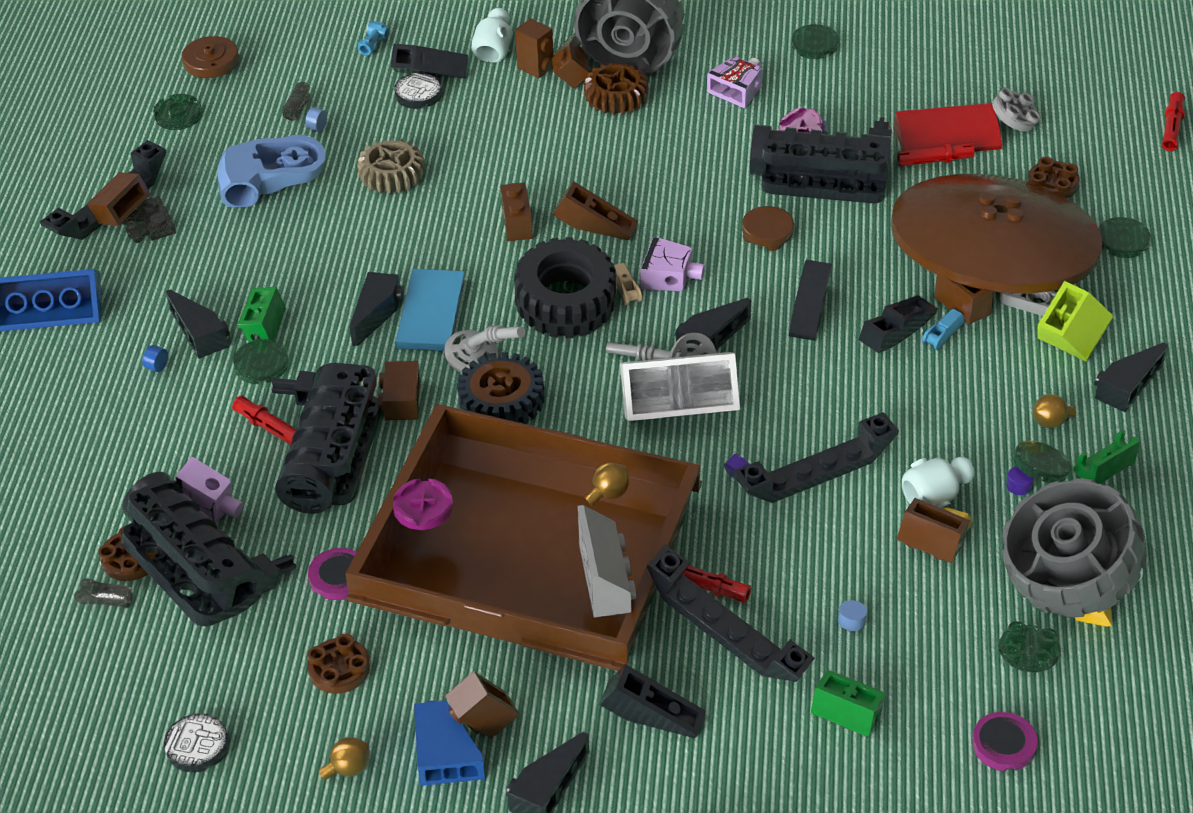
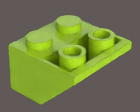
M1064 281L1038 323V339L1087 362L1111 323L1113 315L1089 292Z

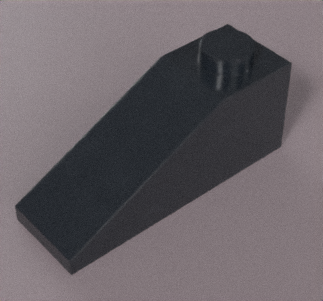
M367 273L349 326L352 346L361 344L396 312L398 302H402L404 298V286H400L398 274Z
M171 289L165 291L169 310L198 359L229 348L227 336L230 335L229 328L224 320H219L214 311Z
M744 298L692 315L686 322L681 323L675 331L676 342L688 333H700L707 336L717 350L751 320L752 300ZM697 340L686 341V344L693 343L697 344L698 346L701 344ZM687 348V351L690 352L695 350L694 348Z
M1161 343L1111 363L1105 372L1100 371L1094 382V386L1097 387L1095 399L1126 412L1164 365L1168 344Z
M626 664L608 680L599 704L627 721L691 738L698 736L706 710Z
M581 732L524 767L517 779L513 778L507 787L506 796L508 797L509 811L512 813H553L590 753L589 734Z

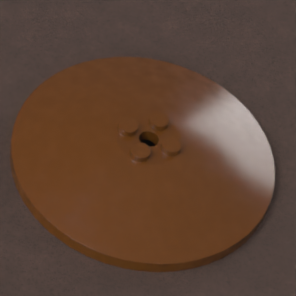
M953 174L922 181L913 185L899 196L894 204L891 217V230L894 239L899 247L919 265L959 284L995 292L1040 293L1060 289L1064 281L1073 285L1087 277L1095 269L1102 249V236L1099 228L1093 219L1074 202L1056 192L1030 182L1004 176Z

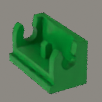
M277 287L252 288L237 326L239 329H242L246 339L251 344L255 341L253 334L259 335L265 345H272L286 310Z
M1122 430L1116 434L1114 443L1087 458V453L1081 454L1073 471L1082 479L1094 480L1097 484H1100L1135 463L1140 440L1134 436L1126 444L1124 441L1125 431Z
M827 669L815 687L810 713L870 737L874 728V722L879 721L886 693Z

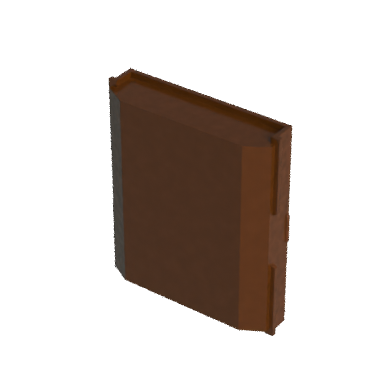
M436 404L346 571L349 591L346 597L347 601L619 671L625 664L629 666L630 652L657 588L647 569V565L665 544L673 549L684 522L692 491L699 493L702 486V480H700L701 465L595 441L561 431L548 430ZM606 463H617L626 466L629 474L627 491L616 499H606L603 496L591 506L584 497L595 488L593 476L596 470ZM411 480H438L444 483L451 491L453 500L451 516L443 524L432 529H410L402 525L395 517L393 508L395 492L403 484ZM584 505L612 519L616 523L618 534L623 533L626 550L622 552L623 557H629L631 575H627L628 581L634 580L636 599H631L630 613L595 618L593 616L579 547L578 506Z

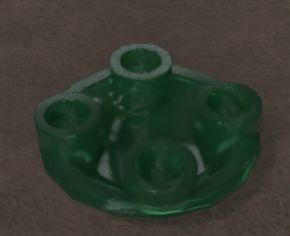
M1015 621L1009 624L1008 630L999 639V653L1003 660L1012 667L1024 672L1037 673L1049 670L1057 664L1061 656L1058 634L1051 628L1042 629Z

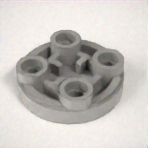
M1004 87L993 100L992 105L997 116L1005 124L1016 130L1030 131L1041 119L1040 114L1033 105L1034 98L1026 92L1019 94Z

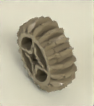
M393 138L391 141L383 139L381 143L373 142V146H366L365 151L360 152L357 163L358 176L364 186L369 187L371 191L378 190L379 194L388 192L389 195L391 192L396 191L400 194L401 190L409 191L410 186H417V181L422 180L425 170L424 157L422 152L419 151L418 146H413L412 142L404 143L403 139L399 141H394Z

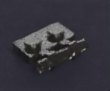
M160 196L146 199L137 210L122 222L123 225H126L127 235L135 243H140L143 237L147 235L153 241L176 234L175 225Z

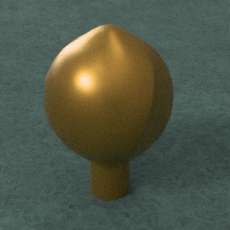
M1054 394L1040 397L1033 407V416L1036 422L1045 428H1056L1062 425L1067 417H1074L1076 415L1075 407L1067 406L1061 397Z
M617 463L601 465L593 476L595 488L584 498L593 506L603 496L606 499H616L622 496L629 486L627 467Z
M344 737L338 740L331 749L330 762L318 770L319 774L324 780H327L337 772L348 777L360 774L365 770L369 762V745L354 737Z

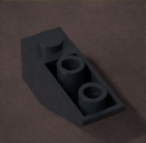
M393 43L391 68L396 72L410 74L427 73L433 76L466 79L467 54Z

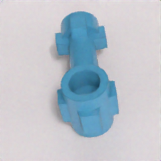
M370 21L367 28L369 36H366L364 40L360 39L358 42L359 52L362 55L368 56L372 51H375L377 49V44H375L377 39H387L389 26L378 21Z

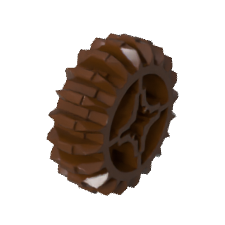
M609 62V65L606 66L601 64L600 68H593L592 72L587 74L584 83V96L586 101L589 102V106L594 107L595 111L602 110L603 114L611 112L613 115L615 113L623 115L626 111L632 113L633 108L640 109V105L645 104L647 94L649 93L647 76L644 75L642 70H638L637 66L630 67L629 63L622 65L620 62L618 64Z

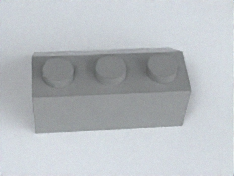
M584 505L578 506L579 547L593 616L595 618L630 613L631 599H636L634 580L628 581L627 575H631L629 557H623L622 552L626 550L623 533L618 534L616 523L612 519Z

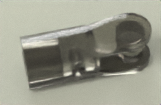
M299 82L296 84L292 94L282 108L284 118L291 121L298 119L305 105L310 100V94L308 93L310 85L308 83Z
M88 578L80 581L79 586L81 588L74 594L75 600L81 604H102L122 608L129 607L133 595L131 587L102 583Z

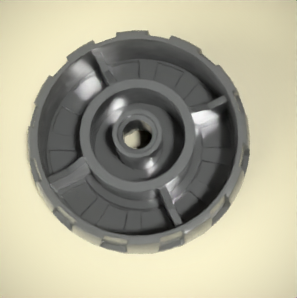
M579 0L574 18L575 35L579 38L580 47L589 58L595 60L599 66L601 64L609 65V62L612 64L620 62L622 65L629 63L630 67L637 66L638 70H642L644 74L654 73L661 69L665 62H669L680 45L685 24H683L684 9L681 1Z
M1073 479V481H1056L1040 487L1041 490L1030 497L1026 496L1014 508L1015 512L1011 519L1006 521L1002 533V542L1004 544L1002 556L1013 585L1023 598L1026 597L1033 607L1047 614L1052 612L1070 618L1084 617L1085 614L1096 611L1100 613L1116 605L1118 600L1125 594H1129L1141 578V568L1146 564L1147 545L1144 530L1137 513L1119 491L1107 484L1104 486L1097 484L1094 480Z

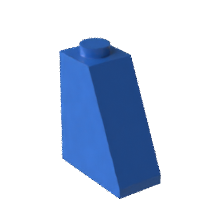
M446 700L414 704L420 786L485 779L483 755L463 725L459 724L449 712L451 707Z

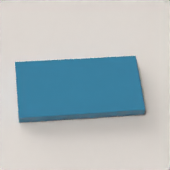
M412 269L396 339L397 349L444 351L447 340L454 334L465 280L464 271Z

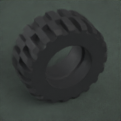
M557 237L551 238L550 242L547 243L542 241L536 244L535 249L531 247L525 252L524 256L517 263L514 273L515 305L517 306V311L520 317L524 318L526 324L531 328L535 326V330L542 334L545 332L550 333V336L558 338V335L565 336V338H573V335L578 334L580 337L587 335L589 330L595 331L602 326V323L607 322L614 311L617 279L615 266L605 252L601 253V248L595 244L589 245L586 240L580 239L576 241L573 240V237H565V239L559 240ZM566 281L580 284L585 288L578 292L565 294L553 292L546 287L557 282Z

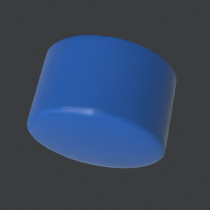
M150 345L143 355V366L155 372L162 371L168 362V351L156 345Z

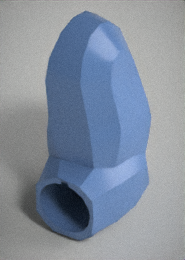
M291 135L284 138L256 139L228 147L223 152L218 167V185L222 203L227 207H251L258 201L261 194H270L287 186L306 183L317 178L324 168L326 153L323 145L313 137Z

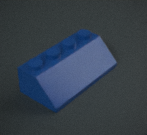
M89 269L1 277L0 331L100 322L102 304L100 271Z

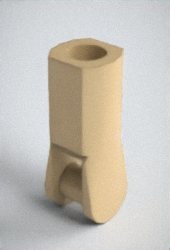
M626 264L614 265L617 276L616 286L624 305H628L630 301L634 300L641 302V290L634 281Z

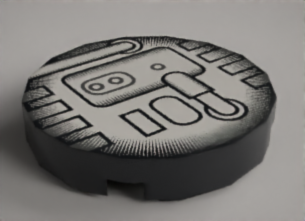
M412 73L403 76L394 86L397 102L407 108L419 109L422 108L421 105L428 104V107L432 106L442 96L441 82L437 77L427 73Z
M192 714L182 717L172 724L166 732L163 744L167 758L175 768L185 772H201L206 770L207 766L211 764L215 766L223 759L228 751L229 738L225 725L218 718L209 714Z

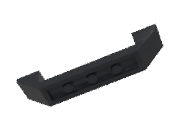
M147 140L130 153L134 169L129 173L139 174L149 189L155 183L166 155V149ZM85 205L74 215L57 208L40 221L41 226L58 235L80 240L85 239L103 225L98 223L88 205Z
M882 412L859 421L857 438L771 472H767L762 464L757 461L734 470L733 475L747 494L774 503L872 464L898 435L899 430L887 415Z
M665 544L647 565V569L663 601L761 676L797 682L815 658L791 639L782 649L772 643L683 574L690 563Z

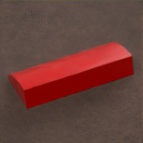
M992 103L895 112L894 128L902 151L944 146L945 143L957 145L969 142L973 143L974 152L1002 149L1000 129Z

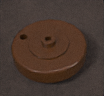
M207 36L196 39L189 43L181 54L184 69L189 74L199 78L223 76L232 71L239 62L237 45L230 39L220 36Z

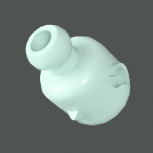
M502 8L491 10L488 17L481 20L476 27L471 48L474 55L481 61L500 62L510 51L509 47L513 31L509 26L510 16Z
M965 457L955 458L951 464L941 458H934L928 461L926 458H922L911 464L912 468L904 473L902 477V490L909 504H911L914 498L943 508L951 504L950 501L957 496L959 483L966 484L972 481L975 476L974 467L970 460Z

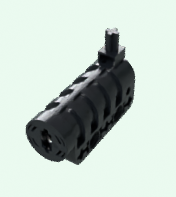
M882 117L879 121L874 122V128H869V134H862L861 137L847 136V132H836V135L822 134V130L811 129V133L797 132V128L786 127L785 131L772 130V126L755 124L750 153V175L762 176L761 187L768 194L880 203L885 198L892 130H889V122H884L885 118ZM793 183H801L804 185L794 186ZM848 187H849V188H853L854 190H852V191H846V190H844L843 188H848Z
M328 363L318 368L316 373L299 371L296 380L273 378L272 393L295 395L296 405L304 406L275 486L277 497L289 508L308 514L323 512L331 505L349 504L355 498L381 417L378 398L373 396L377 386L374 369L366 365ZM363 426L369 427L366 431H362ZM350 467L356 468L353 472L346 473ZM342 483L345 484L346 489L342 490Z
M153 472L142 477L129 489L123 500V513L132 523L126 525L123 529L122 546L192 622L199 626H212L244 612L260 597V593L276 588L278 576L296 569L297 565L293 562L294 557L291 554L271 561L264 553L249 558L244 551L235 548L234 541L224 531L217 530L214 520L205 512H200L199 505L189 495L183 494L180 485L166 472ZM154 553L159 555L160 557L150 558L145 554ZM190 590L194 594L188 596L182 594L180 591Z

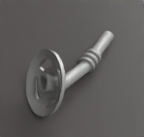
M502 325L488 326L482 332L474 330L459 331L447 340L444 348L445 358L455 370L462 372L465 367L470 369L469 363L473 360L478 363L479 357L484 356L485 353H496L498 358L499 353L495 342H502L507 338H522L525 336V329L522 326L504 327ZM466 336L459 344H453L459 337ZM457 353V355H458L462 360H464V361H466V362H469V363H468V364H465V363L459 361V360L454 356V354Z
M688 333L682 336L674 344L671 351L655 349V346L652 345L650 348L649 345H644L643 347L642 344L633 346L607 342L606 353L633 356L637 360H641V358L642 360H654L716 353L712 341L700 333ZM697 340L701 344L699 346L693 343L686 344V341ZM687 348H694L695 350L690 352L687 351Z

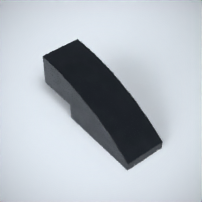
M805 260L791 318L789 337L815 341L831 280L832 263Z
M919 295L884 307L882 316L864 322L858 340L879 354L915 333L937 313L938 308Z

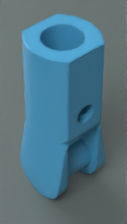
M951 309L940 321L926 330L922 337V343H930L934 345L933 348L935 350H939L949 337L964 324L963 314L955 309Z

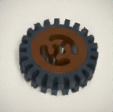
M502 352V358H497L496 353H491L490 360H487L485 356L479 357V364L473 360L469 363L470 369L465 367L462 370L463 375H459L457 383L460 409L513 422L520 420L523 424L529 423V417L534 419L537 416V411L541 412L543 408L542 403L545 402L544 381L541 370L537 368L535 362L530 364L529 358L524 357L520 361V354L514 353L510 359L508 352Z

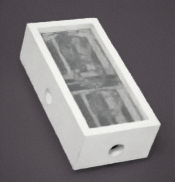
M725 352L620 363L624 413L627 421L740 410L735 353Z

